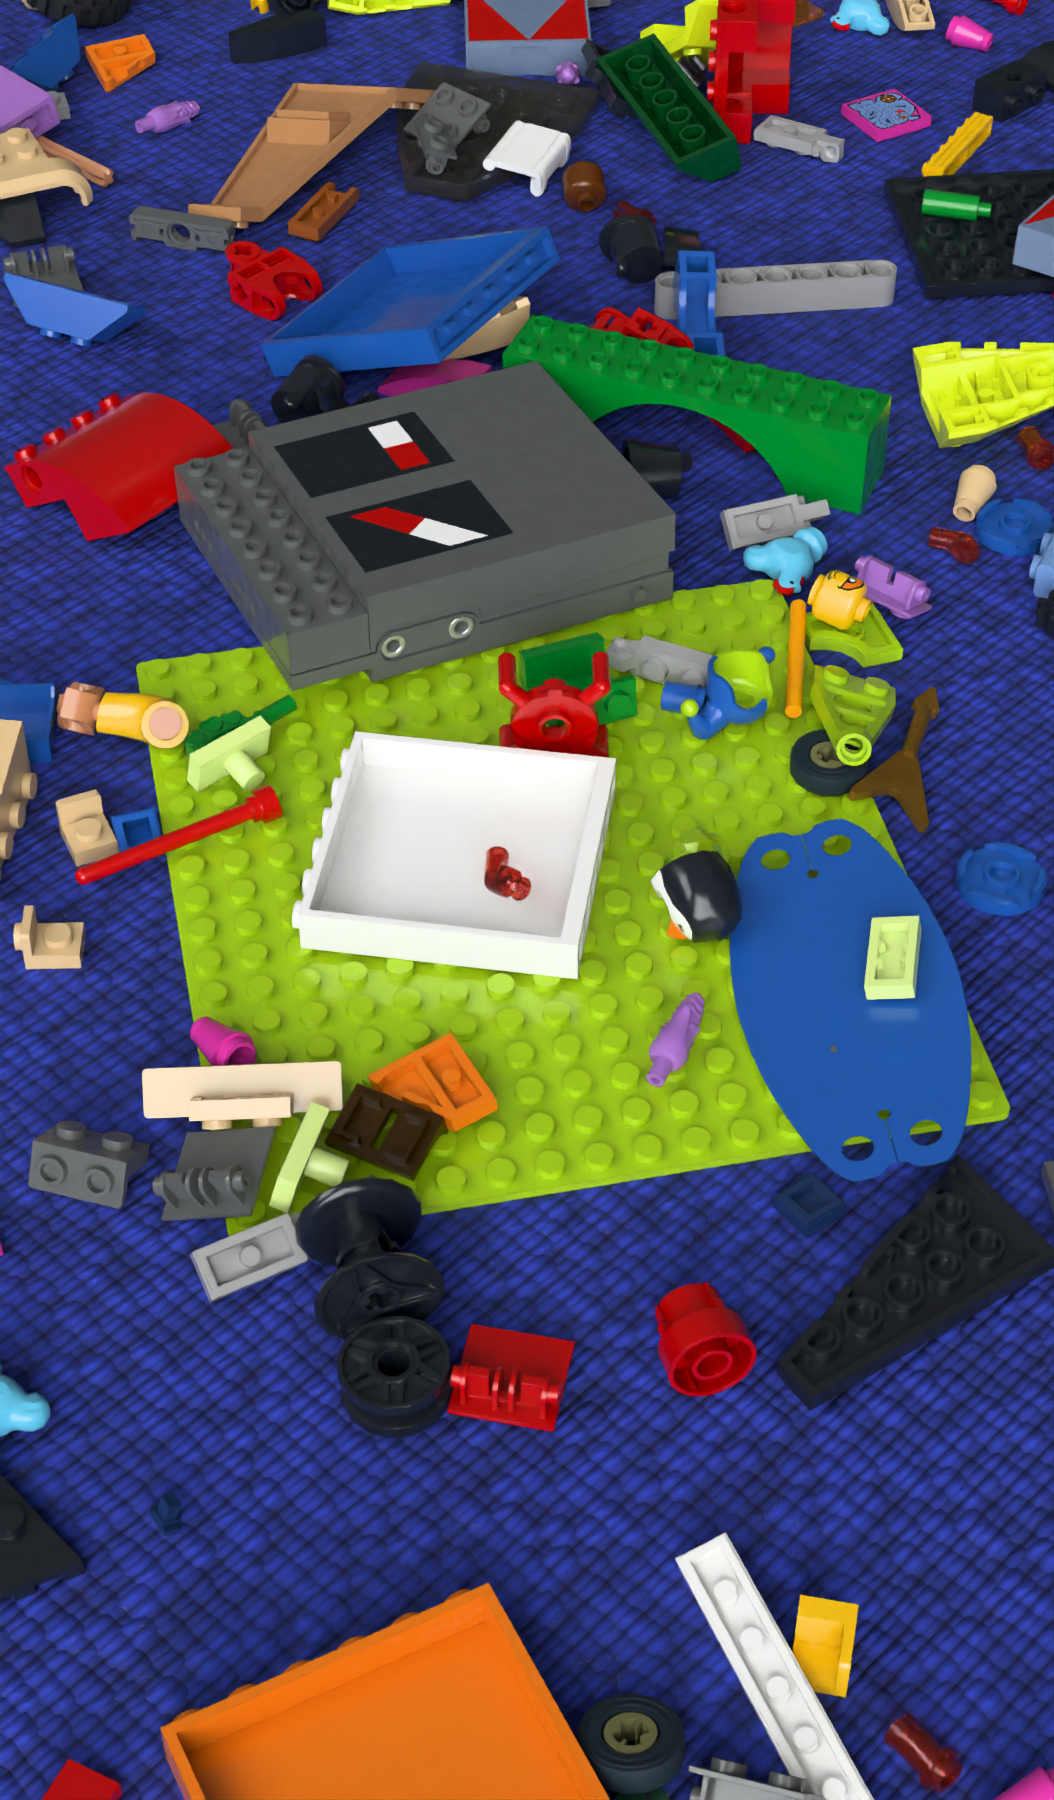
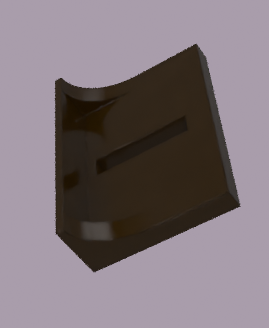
M357 1083L324 1142L328 1147L414 1181L433 1145L441 1135L448 1134V1129L443 1117ZM391 1114H396L397 1117L379 1150L373 1149Z

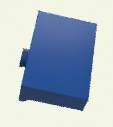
M0 680V719L22 721L30 763H52L58 727V713L56 712L58 700L55 683L14 684L9 680Z

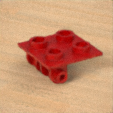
M471 1324L460 1366L454 1365L452 1369L450 1386L453 1387L447 1414L554 1432L575 1341Z

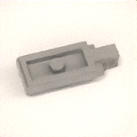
M770 115L754 129V140L766 143L769 147L793 150L799 155L820 156L824 162L838 163L844 157V139L827 135V129Z
M797 494L727 509L720 513L729 551L768 543L775 538L793 537L794 533L798 530L811 527L810 522L831 515L827 499L805 504L804 496H797Z
M615 636L605 652L609 655L610 667L622 672L629 670L635 676L638 675L639 677L659 683L672 681L693 686L700 684L704 688H706L708 662L714 656L648 636H643L641 640H627Z
M297 1212L289 1215V1213L283 1214L193 1251L190 1257L209 1302H214L305 1264L310 1258L296 1243L295 1224L300 1213Z

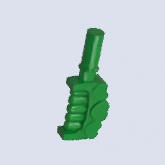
M287 695L264 709L255 711L253 716L249 718L243 716L238 710L222 714L220 718L217 716L209 717L206 721L199 724V730L192 731L191 735L185 738L186 755L190 757L191 753L258 716H261L270 725L297 709L296 702L290 695Z

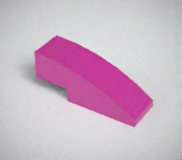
M449 359L436 364L401 366L396 368L378 386V393L390 397L489 373L492 372V365L469 360Z

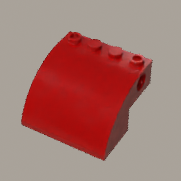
M719 0L717 20H710V41H716L715 51H709L708 71H714V81H707V101L713 102V109L736 136L737 143L750 144L752 113L788 114L790 93L789 67L796 0Z
M118 392L99 400L97 403L100 408L93 413L90 409H87L71 417L69 420L72 425L65 430L62 426H59L43 434L41 437L44 442L37 447L32 443L13 453L15 460L5 465L4 468L27 508L65 499L86 540L91 541L130 533L176 503L178 498L174 466L187 463L194 458H208L224 454L228 450L233 449V447L206 419L176 399L149 392L134 393L120 397Z

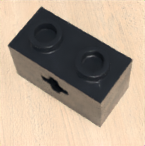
M1019 59L1006 64L975 80L972 109L981 114L993 116L994 120L1002 123L1043 102L1046 93L1047 72Z

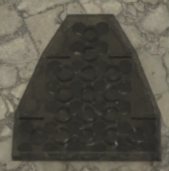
M421 62L402 88L436 91L445 82L491 103V107L485 113L487 120L490 121V127L487 132L480 134L473 132L471 129L455 148L457 160L448 158L442 173L435 175L429 173L426 169L425 163L427 158H425L422 148L418 145L417 137L403 130L419 110L399 109L397 155L405 190L414 191L424 196L437 195L448 197L453 201H468L519 175V173L498 167L488 171L483 167V161L515 121L520 120L523 123H531L560 131L561 133H567L570 139H573L583 132L602 101L601 90Z

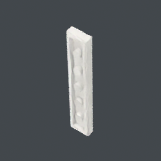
M726 1532L675 1558L678 1568L788 1774L806 1779L804 1791L821 1795L823 1800H874Z

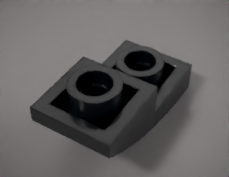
M664 226L662 239L664 244V265L669 266V271H675L678 250L700 251L698 230Z

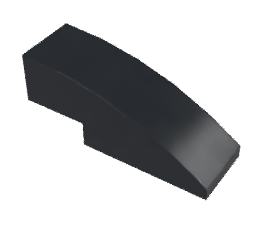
M310 8L286 18L280 14H275L228 33L230 60L234 64L287 58L327 46L325 17Z

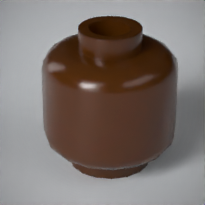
M578 161L564 171L561 180L565 203L570 209L590 212L599 208L605 202L607 189L604 172L597 164L588 161Z

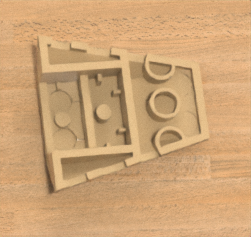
M517 296L443 361L464 358L509 345L529 319L530 302L528 297Z

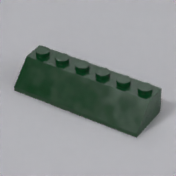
M654 33L596 59L597 65L677 170L714 182L742 169L736 136Z

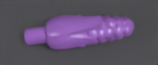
M563 61L557 66L555 76L560 85L569 87L579 82L581 72L575 62Z
M177 100L167 105L157 106L151 109L145 118L137 120L135 128L139 133L149 130L154 133L167 132L179 125L191 123L190 118L199 114L200 106L195 101L179 103Z
M699 993L689 994L681 1001L669 1022H666L665 1026H661L658 1035L649 1047L648 1055L653 1064L646 1076V1080L655 1087H662L669 1073L679 1070L689 1057L694 1039L700 1031L699 1023L704 1013L705 1001Z

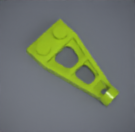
M814 665L809 683V697L836 750L839 760L850 766L861 765L869 759L872 746L891 720L896 706V690L880 678L867 677L863 679L850 675L847 670L835 665H827L826 667ZM845 744L856 746L859 749L850 750L846 747Z

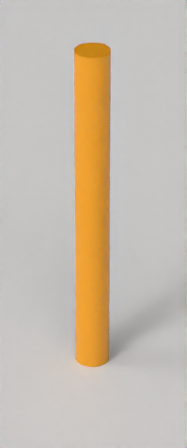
M800 599L794 600L790 604L785 714L790 718H797L802 714L807 605L805 601Z

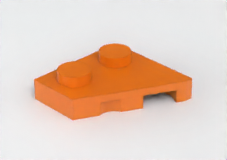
M145 34L85 46L86 58L105 92L114 90L156 63L155 51Z
M452 1033L368 1075L373 1090L443 1117L447 1129L453 1132H457L499 1109L495 1096Z

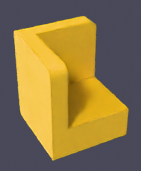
M800 1594L792 1653L814 1692L846 1698L859 1605Z

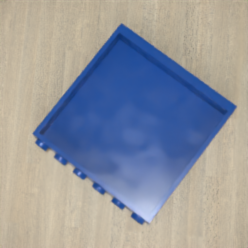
M548 226L384 246L260 345L274 377L289 376L294 367L305 356L309 355L322 357L330 362L338 372L440 363L560 259Z

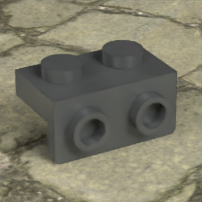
M60 1121L33 1140L28 1184L33 1189L119 1209L126 1202L128 1178L148 1163L150 1144L134 1141L133 1136L128 1133L118 1131L100 1133L87 1130V1126L78 1121Z

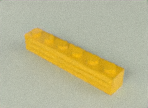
M974 112L970 118H966L964 124L957 128L956 133L953 136L950 135L948 141L940 146L939 151L933 153L931 159L923 164L921 171L923 177L954 175L991 135L993 116Z

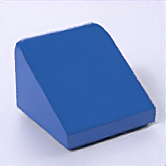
M155 807L111 817V828L117 840L119 852L162 836Z

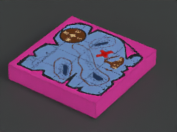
M896 89L844 103L841 108V115L876 142L931 126L932 116Z

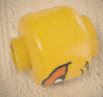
M832 570L826 576L822 574L818 576L810 591L807 604L812 606V614L817 620L845 631L852 627L855 621L864 622L871 608L872 600L866 598L868 587L864 581L842 571Z

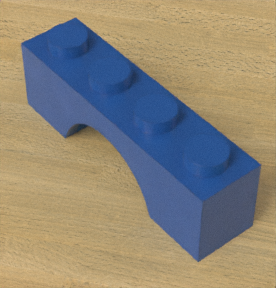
M678 250L673 277L677 329L690 338L694 351L714 356H725L723 333L716 331L715 323L717 274L714 251Z

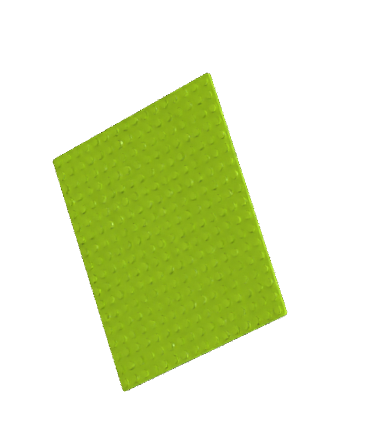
M759 579L746 583L716 585L714 587L693 590H678L673 592V598L375 682L369 679L365 671L292 691L263 646L236 648L229 651L207 654L197 653L191 656L169 659H153L137 664L136 672L140 694L164 697L178 704L186 712L189 720V729L186 737L190 736L192 731L199 730V724L206 721L209 717L217 716L220 718L222 714L230 713L233 710H238L243 716L249 718L253 716L255 711H260L287 695H290L297 705L295 711L270 724L271 730L267 754L254 760L265 773L263 781L255 789L268 784L271 785L279 800L282 817L266 824L262 820L256 823L253 820H249L166 853L193 1024L202 1017H210L213 1020L248 1034L256 1049L254 1064L339 1061L342 1065L343 1107L357 1083L373 1089L368 1078L369 1074L452 1033L496 1098L498 1110L457 1132L448 1129L447 1135L443 1134L438 1138L414 1181L326 1146L324 1141L342 1109L339 1111H329L317 1147L350 1160L342 1183L369 1178L370 1175L381 1179L395 1180L411 1187L421 1200V1215L812 1152L777 1104L751 1054L735 1003L730 964V934L720 942L715 940L694 943L689 939L676 940L668 937L667 931L671 922L669 910L664 899L658 897L650 882L657 872L673 859L672 851L682 832L702 828L708 834L716 833L722 836L729 848V860L727 863L737 882L745 853L757 838L782 832L792 836L808 833L816 824L835 819L848 820L863 828L885 848L906 873L873 797L851 801L847 798L848 793L839 796H821L799 786L791 775L790 754L797 739L808 732L825 728L809 697V683L814 664L806 646L804 654L802 714L797 718H790L785 714L790 610L783 594L777 593V590L773 588L774 580ZM596 632L604 639V652L609 648L615 636L627 640H641L643 636H648L712 655L732 649L759 651L764 646L771 647L774 650L775 658L770 663L774 699L769 711L761 719L751 724L735 725L730 723L715 736L706 740L698 739L693 735L688 725L687 717L683 714L661 710V697L665 683L654 682L638 675L635 676L629 670L622 672L610 667V675L613 679L633 675L636 678L637 716L605 724L608 728L609 758H616V792L578 979L301 948L299 929L292 926L293 908L296 900H303L302 883L306 868H313L312 850L316 837L322 838L323 812L325 807H332L331 791L333 780L335 777L341 778L340 764L344 748L350 749L355 731L499 746V729L504 724H511L510 712L514 706L511 701L499 692V656L503 653H511L515 656L516 684L521 687L518 651ZM185 739L179 745L169 749L158 748L148 744L163 835L244 804L245 798L252 796L251 791H245L230 774L197 792L187 781L190 757L186 755ZM835 835L824 841L823 850L829 855H842L850 850L852 842L846 836ZM771 850L763 855L761 863L767 869L779 870L788 865L790 856L784 850ZM812 868L807 873L809 878H815L819 875V872L812 870ZM697 992L703 997L705 1006L701 1022L699 1023L700 1031L694 1039L689 1057L679 1070L669 1073L662 1087H655L646 1080V1076L653 1064L648 1055L649 1047L658 1035L661 1026H665V1023L669 1022L681 1001L687 995ZM968 1012L971 1037V1082L965 1126L1005 1120L1010 1112L1009 1102ZM197 1047L200 1066H211ZM881 1110L878 1113V1117L885 1119V1121L891 1116L888 1110ZM296 1112L291 1117H283L282 1126L274 1127L276 1130L252 1216L225 1218L228 1237L286 1214V1212L270 1207L269 1203L278 1175L306 1112ZM391 1114L373 1149L379 1150L397 1117L396 1114ZM252 1119L232 1120V1128L214 1129L211 1131L258 1127H252ZM920 1121L911 1128L910 1135L940 1131L942 1128L934 1121ZM854 1136L847 1139L843 1146L872 1141L867 1137ZM304 1175L288 1211L289 1215L297 1212L301 1214L303 1208L320 1193L333 1188V1186Z

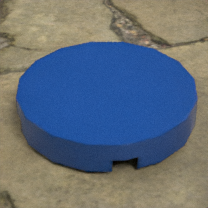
M1013 498V503H1003V499L991 501L979 510L975 524V534L983 545L993 551L1015 556L1040 552L1045 532L1053 533L1054 531L1050 512L1038 503L1022 498Z
M992 842L984 844V849L974 851V848L964 853L958 861L955 886L961 898L973 908L988 914L1011 916L1026 913L1038 906L1045 896L1047 871L1044 865L1041 868L1036 862L1037 857L1029 850L1010 843Z

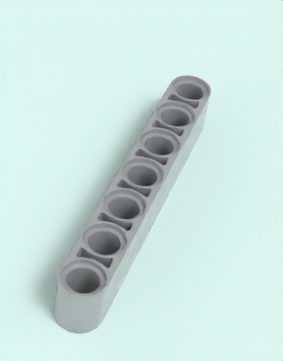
M862 260L716 269L715 317L885 307L891 305L894 301L897 266L887 260ZM675 271L661 273L655 278L654 313L663 319H676L673 289Z

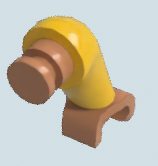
M73 682L69 688L66 687L64 694H59L56 712L58 713L57 725L64 730L94 736L96 729L99 733L127 737L165 749L179 745L188 733L189 720L186 712L174 701L164 697L140 693L106 692L104 694L105 688L78 682Z

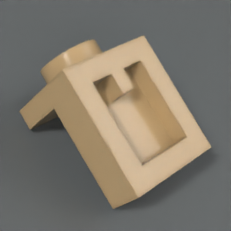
M94 789L56 801L60 834L76 867L119 853L117 840L103 814L101 796L98 790Z
M25 905L22 923H15L13 933L15 950H22L25 968H82L86 940L84 922L38 923L35 906Z

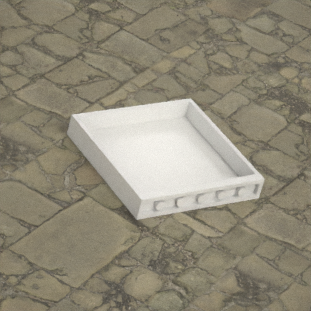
M355 731L350 749L344 748L340 764L341 778L335 777L333 780L331 791L332 807H325L323 812L322 838L316 837L312 850L313 868H306L302 883L303 900H296L293 908L292 926L299 929L301 948L578 979L616 792V758Z

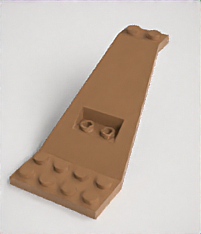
M293 83L272 115L267 117L266 124L211 204H188V213L231 220L235 228H248L249 222H263L388 108L420 110L422 103H426L435 90Z

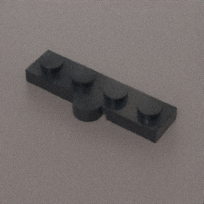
M587 39L581 49L587 61V68L584 71L585 75L599 85L601 95L606 99L609 105L608 109L614 115L620 118L628 116L637 120L638 117L597 65V58L613 51Z

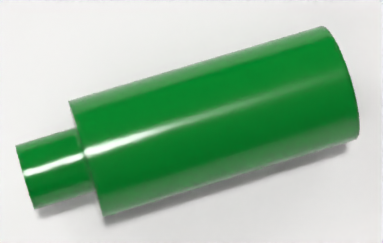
M925 189L921 214L977 221L978 216L990 218L992 203L980 202L981 196Z

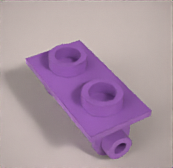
M871 555L858 558L855 570L859 573L856 578L866 583L868 587L867 599L889 608L893 615L904 619H911L931 610L932 606L925 603L931 593L930 588L926 587L925 581L900 570L896 572L894 582L890 580L894 569L893 566Z

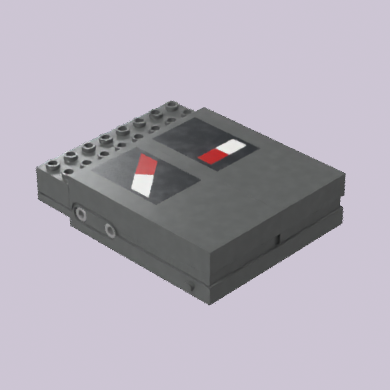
M537 361L249 431L248 448L230 449L224 454L208 458H194L187 463L174 466L180 521L292 691L365 671L369 679L375 682L673 598L674 571L668 565V556L670 551L675 550L676 514Z

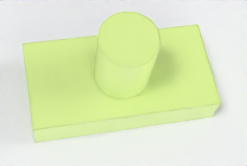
M258 716L191 753L187 781L199 792L230 774L245 791L255 789L263 781L265 773L254 760L267 754L271 730L270 725L261 716Z
M919 916L872 918L864 982L867 1000L915 998L922 931Z
M311 1101L278 1175L269 1203L270 1207L288 1213L304 1175L333 1187L342 1183L350 1160L317 1147L330 1108Z

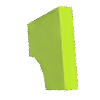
M873 602L864 622L855 621L853 626L845 631L817 620L812 612L806 613L805 644L809 651L829 650L841 652L854 658L863 668L902 660L903 647Z

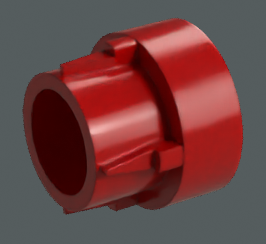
M707 1281L705 1283L684 1285L667 1294L658 1305L655 1304V1319L658 1324L657 1330L661 1337L658 1344V1354L669 1382L677 1392L697 1397L716 1394L734 1386L750 1372L756 1360L755 1345L742 1317L735 1311L726 1308L719 1291L714 1286L709 1285Z

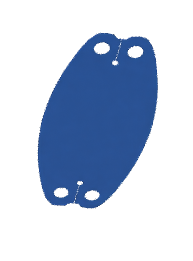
M828 820L816 824L808 833L795 836L782 832L757 838L745 853L737 877L743 910L742 920L738 923L735 931L730 934V964L739 1020L751 1054L774 1099L817 1157L832 1171L847 1180L856 1182L881 1176L890 1165L898 1164V1161L899 1163L910 1162L917 1166L935 1165L948 1161L962 1140L968 1114L971 1082V1037L967 1005L957 964L930 907L908 875L885 848L863 828L848 820ZM842 835L850 839L852 846L845 854L833 856L823 850L824 841L829 837ZM771 850H784L789 854L790 861L788 865L779 870L767 869L761 863L763 855ZM811 868L819 872L817 877L809 878L807 876ZM919 916L922 931L915 998L867 1000L864 982L872 918ZM834 1044L837 1053H834L829 1050ZM888 1110L891 1116L886 1121L885 1119H880L878 1117L879 1111ZM925 1120L936 1122L942 1128L941 1138L931 1145L915 1143L910 1137V1130L916 1123ZM854 1136L867 1137L872 1141L874 1150L867 1159L862 1161L849 1160L842 1153L844 1142Z

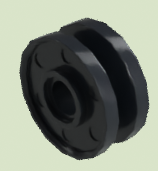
M406 1316L380 1317L361 1325L345 1339L337 1357L338 1379L341 1386L342 1405L352 1422L368 1433L388 1438L411 1436L431 1427L446 1413L453 1391L450 1386L449 1347L439 1331L422 1320Z

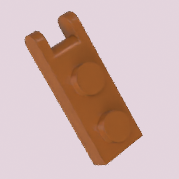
M328 181L288 221V233L302 237L307 241H320L359 200L360 189L351 187L346 193L336 191V183Z

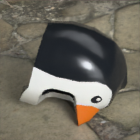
M699 851L683 855L661 868L650 880L658 897L664 899L669 910L671 922L667 931L668 937L676 940L689 939L694 943L715 940L720 942L733 933L738 923L742 920L743 908L739 887L730 866L717 851Z

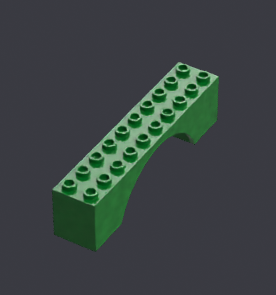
M531 315L503 352V369L537 361L592 422L614 410L642 404L682 407L717 420L741 435L765 458L780 480L786 496L794 494L804 496V500L810 503L827 499L828 506L831 508L861 515L884 472L892 395L879 393L871 388L861 389L843 385L835 380H821L804 376L799 372L776 370L759 363H745L732 360L723 355H709L696 352L688 347L678 348L660 344L652 339H638L625 336L616 331L607 332L589 328L580 323L571 324L553 320L551 317L543 315Z

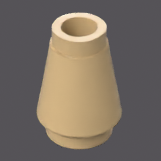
M972 465L961 473L953 508V514L956 518L965 522L972 521L982 506L995 493L997 488L996 477L991 469L983 465Z

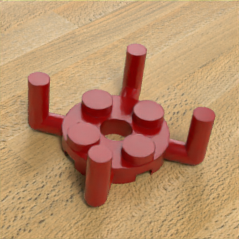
M596 652L592 656L593 683L583 691L567 685L565 681L558 678L548 679L541 686L526 691L516 684L515 656L511 653L501 654L498 658L499 692L511 701L514 706L510 712L511 724H504L499 729V746L609 758L608 728L605 724L598 725V709L595 705L596 702L611 690L609 655L605 652ZM551 719H559L565 722L562 726L554 725L549 727L544 723Z

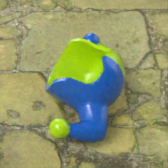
M764 646L759 651L751 649L726 650L714 655L709 660L706 681V705L700 712H698L699 706L694 699H686L680 706V710L687 717L690 730L696 738L710 739L730 723L735 725L751 724L761 719L769 711L774 699L770 663L775 658V652L771 647Z

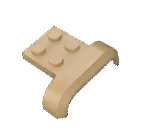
M11 128L5 133L0 134V199L60 186L72 187L75 193H79L80 201L84 206H88L93 201L91 186L81 170L67 159L48 158L29 128Z

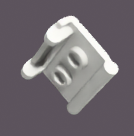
M517 120L484 159L483 167L488 171L498 167L530 176V191L534 196L539 197L545 191L547 180L557 167H563L568 161L571 150L570 136L567 133H561L560 131Z

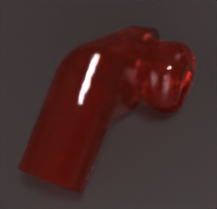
M937 527L931 528L928 546L949 550L958 562L964 564L972 563L978 558L980 554L979 545L969 533Z
M491 847L486 852L484 872L486 888L504 898L511 896L516 901L524 900L531 891L530 879L522 876L519 870L508 866L509 853L505 848Z

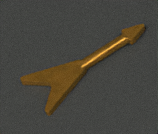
M932 686L915 698L911 705V709L915 713L901 750L856 783L847 795V798L851 801L883 795L896 798L920 833L926 831L929 826V818L917 755L930 719H935L940 711L937 691Z

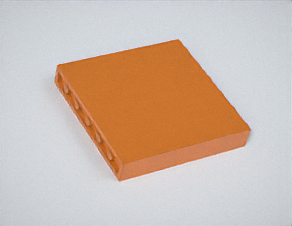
M489 1582L472 1590L462 1589L456 1591L439 1605L420 1613L410 1612L397 1618L389 1627L366 1637H352L343 1642L337 1650L312 1661H298L276 1677L258 1685L247 1684L234 1690L226 1699L203 1709L187 1710L175 1717L171 1723L160 1727L166 1759L184 1800H610Z

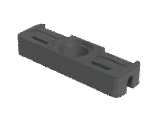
M137 206L129 216L130 224L135 225L131 230V237L134 241H137L139 238L164 241L165 246L197 251L199 247L225 251L229 244L236 242L234 223L227 219L146 206ZM175 225H184L189 230L190 237L181 236L176 231Z

